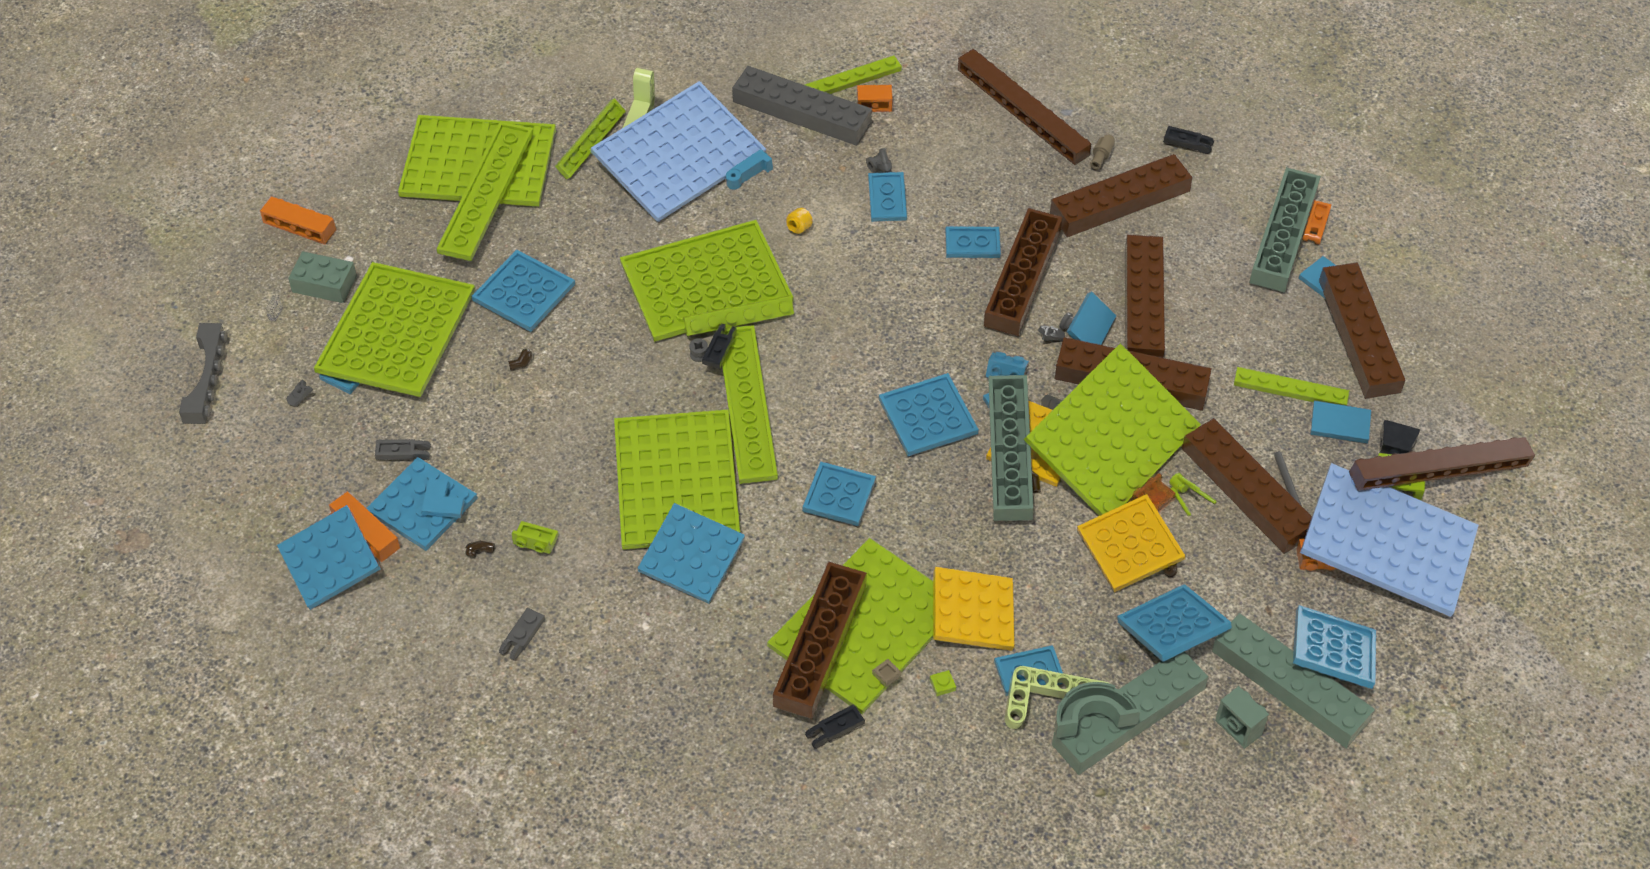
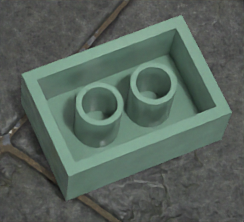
M302 251L288 279L293 293L344 303L357 274L354 262Z

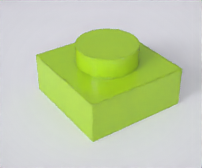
M949 670L930 675L929 680L936 696L956 691V685Z

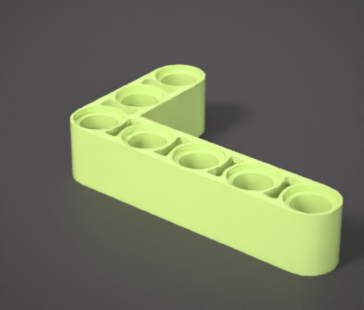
M641 68L635 69L633 76L634 100L623 128L653 109L655 102L654 71Z
M1019 666L1014 670L1010 680L1005 723L1011 729H1018L1022 726L1027 713L1030 692L1064 698L1068 691L1078 685L1088 682L1105 681ZM1022 675L1026 681H1019L1016 676ZM1037 679H1043L1046 685H1040ZM1057 683H1064L1066 689L1059 688ZM1019 694L1022 696L1023 700L1018 701L1014 698L1013 695ZM1017 714L1020 720H1013L1010 715Z

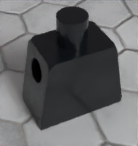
M1384 419L1380 431L1379 453L1393 455L1411 452L1416 444L1420 429Z

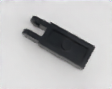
M1172 126L1167 127L1163 140L1164 143L1198 150L1203 154L1211 153V146L1214 144V140L1211 137Z
M721 323L702 358V364L718 369L721 368L736 335V327L732 326L728 335H725L726 325Z
M853 704L819 721L817 725L808 729L805 735L809 739L817 736L822 731L823 735L814 739L811 743L813 748H818L865 724V719Z

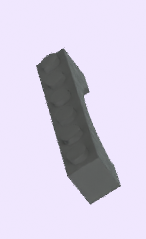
M199 323L196 339L199 348L205 351V366L196 387L187 397H182L179 414L183 424H206L207 417H210V403L214 400L213 389L214 386H217V371H220L221 368L220 357L224 355L223 343L227 341V332L224 331L222 323Z

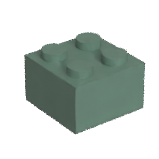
M1238 686L1221 699L1215 721L1245 749L1262 736L1269 714L1262 705L1257 704L1247 691Z

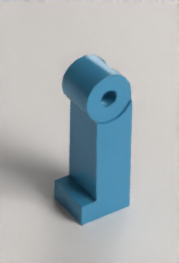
M762 149L758 150L726 173L727 187L732 190L739 189L742 183L761 171L765 170L768 173L773 170L772 158Z

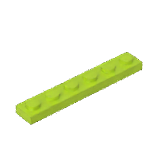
M895 55L804 85L833 94L902 71V66Z
M615 98L610 100L555 165L556 169L565 179L570 178L590 155L591 147L598 144L626 112Z
M788 295L685 316L683 320L686 335L690 336L717 330L721 323L725 324L726 328L792 315L794 310L792 298Z
M1237 367L1233 385L1313 403L1314 401L1345 406H1347L1350 391Z

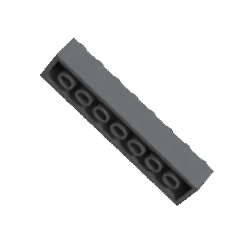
M751 66L745 68L732 87L734 103L856 146L871 124L872 108Z

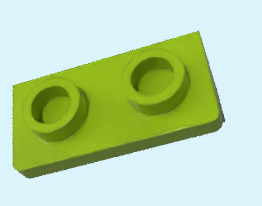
M521 521L517 531L513 530L511 535L513 544L520 548L526 547L539 553L550 554L559 533L557 530Z

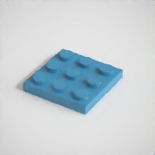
M820 461L802 511L859 526L874 487L876 476Z

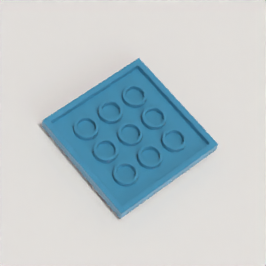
M516 249L472 295V301L532 332L575 286V280Z
M949 373L879 394V401L907 456L978 434L979 429Z
M417 457L366 509L381 523L427 551L458 519L455 517L422 515L421 509L428 480H448L449 486L446 496L464 498L462 514L478 497L475 492Z
M674 503L637 569L642 574L709 604L742 545L745 535Z
M347 505L277 545L310 610L381 570Z
M1185 584L1117 616L1118 623L1162 661L1168 660L1232 628L1231 621Z
M1298 605L1295 616L1293 664L1373 689L1376 679V630Z

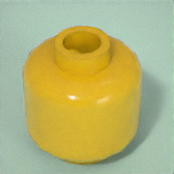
M801 207L787 215L786 223L790 231L800 234L811 227L813 219L810 212Z

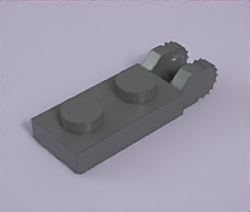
M415 439L376 440L375 459L404 460L419 457L422 460H427L430 458V453L426 450H430L431 444L429 441Z
M526 608L501 644L499 653L504 655L513 645L514 648L510 653V658L515 660L522 650H525L543 624L545 615Z

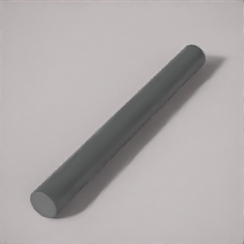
M1280 451L1275 452L1274 457L1288 493L1301 505L1282 453Z

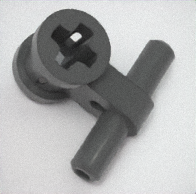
M881 148L876 156L866 158L867 167L871 172L874 173L878 169L885 171V173L892 172V163L888 159L885 148Z

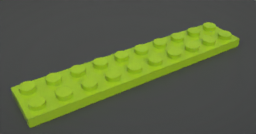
M499 122L437 247V254L472 261L533 135V128Z
M754 325L736 327V335L723 361L722 369L739 484L778 480ZM726 328L724 334L728 335L731 328Z

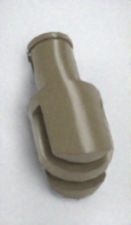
M1104 135V137L1098 139L1093 148L1094 157L1090 162V166L1093 169L1098 170L1101 168L1103 160L1108 159L1115 144V138L1112 135Z

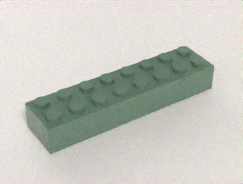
M1286 167L1249 283L1285 293L1321 176Z
M1027 375L989 376L993 521L1033 520L1031 448L1023 440L1030 433Z
M1239 613L1231 621V629L1219 634L1215 638L1212 649L1213 653L1346 749L1371 721L1375 711L1373 707L1328 675L1293 664V650Z
M1185 651L1168 660L1161 661L1119 689L1122 692L1126 691L1137 703L1140 709L1137 725L1117 728L1114 721L1108 716L1100 713H1090L1079 720L1076 735L1055 738L1054 732L1052 746L1079 775L1205 690L1209 676Z

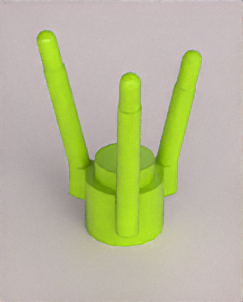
M1176 473L1170 479L1169 484L1172 486L1170 491L1175 495L1188 516L1191 513L1178 492L1184 493L1188 488H1191L1208 501L1216 504V500L1201 491L1198 486L1187 480L1182 474Z

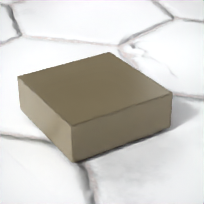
M889 659L872 670V674L885 687L901 677L902 673Z

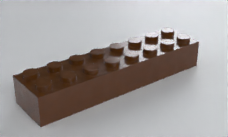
M1173 154L1051 199L1050 214L1063 217L1061 230L1066 237H1070L1188 193L1191 189L1193 177L1176 155Z
M1031 208L1027 209L985 310L984 327L1019 336L1060 235L1063 217Z
M1127 235L1125 243V348L1128 351L1163 358L1165 352L1163 237Z
M1358 262L1323 267L1319 283L1364 398L1368 399L1401 393L1406 380Z
M1064 337L1056 364L1054 379L1079 385L1115 348ZM1129 351L1183 407L1203 411L1212 368Z
M1215 418L1184 436L1182 450L1283 554L1298 545L1299 539H1305L1312 516Z
M828 561L773 692V707L813 719L866 588V572Z

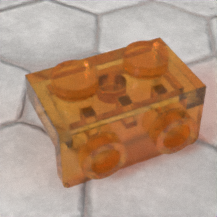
M1159 473L1155 477H1150L1142 488H1137L1132 497L1135 500L1147 494L1159 512L1175 498L1176 493L1161 482L1163 475Z

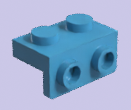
M1003 352L992 353L988 361L986 377L1024 375L1029 361L1024 360L1020 356H1006Z

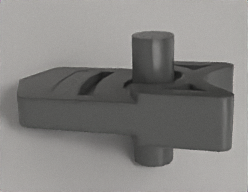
M1040 325L1038 329L1043 335L1042 340L1063 341L1065 333L1060 328Z
M302 379L287 396L288 404L296 407L313 391V388L306 386V382Z
M1047 394L1041 399V406L1053 410L1062 400Z

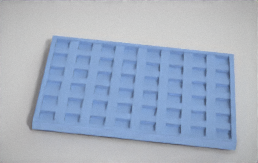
M699 81L591 147V153L642 207L659 222L726 179V173L731 168L758 150L762 149L766 153V148Z
M1331 463L1300 553L1451 617L1456 608L1479 525L1390 487L1358 491L1349 474V470Z

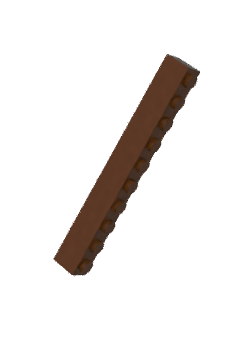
M972 49L958 58L959 72L1072 164L1077 165L1090 156L1092 144L1088 139H1085L1063 119L1055 115L1052 110L1048 109L1028 91L1019 86L1016 81L1009 78L981 53Z
M1513 437L1507 440L1478 442L1471 445L1463 444L1456 447L1447 446L1442 449H1428L1420 452L1412 451L1384 457L1360 458L1355 460L1349 470V474L1357 490L1360 491L1528 467L1535 454L1526 437Z

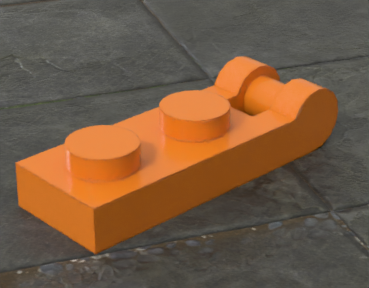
M1314 200L1302 238L1303 241L1310 240L1320 245L1332 204Z

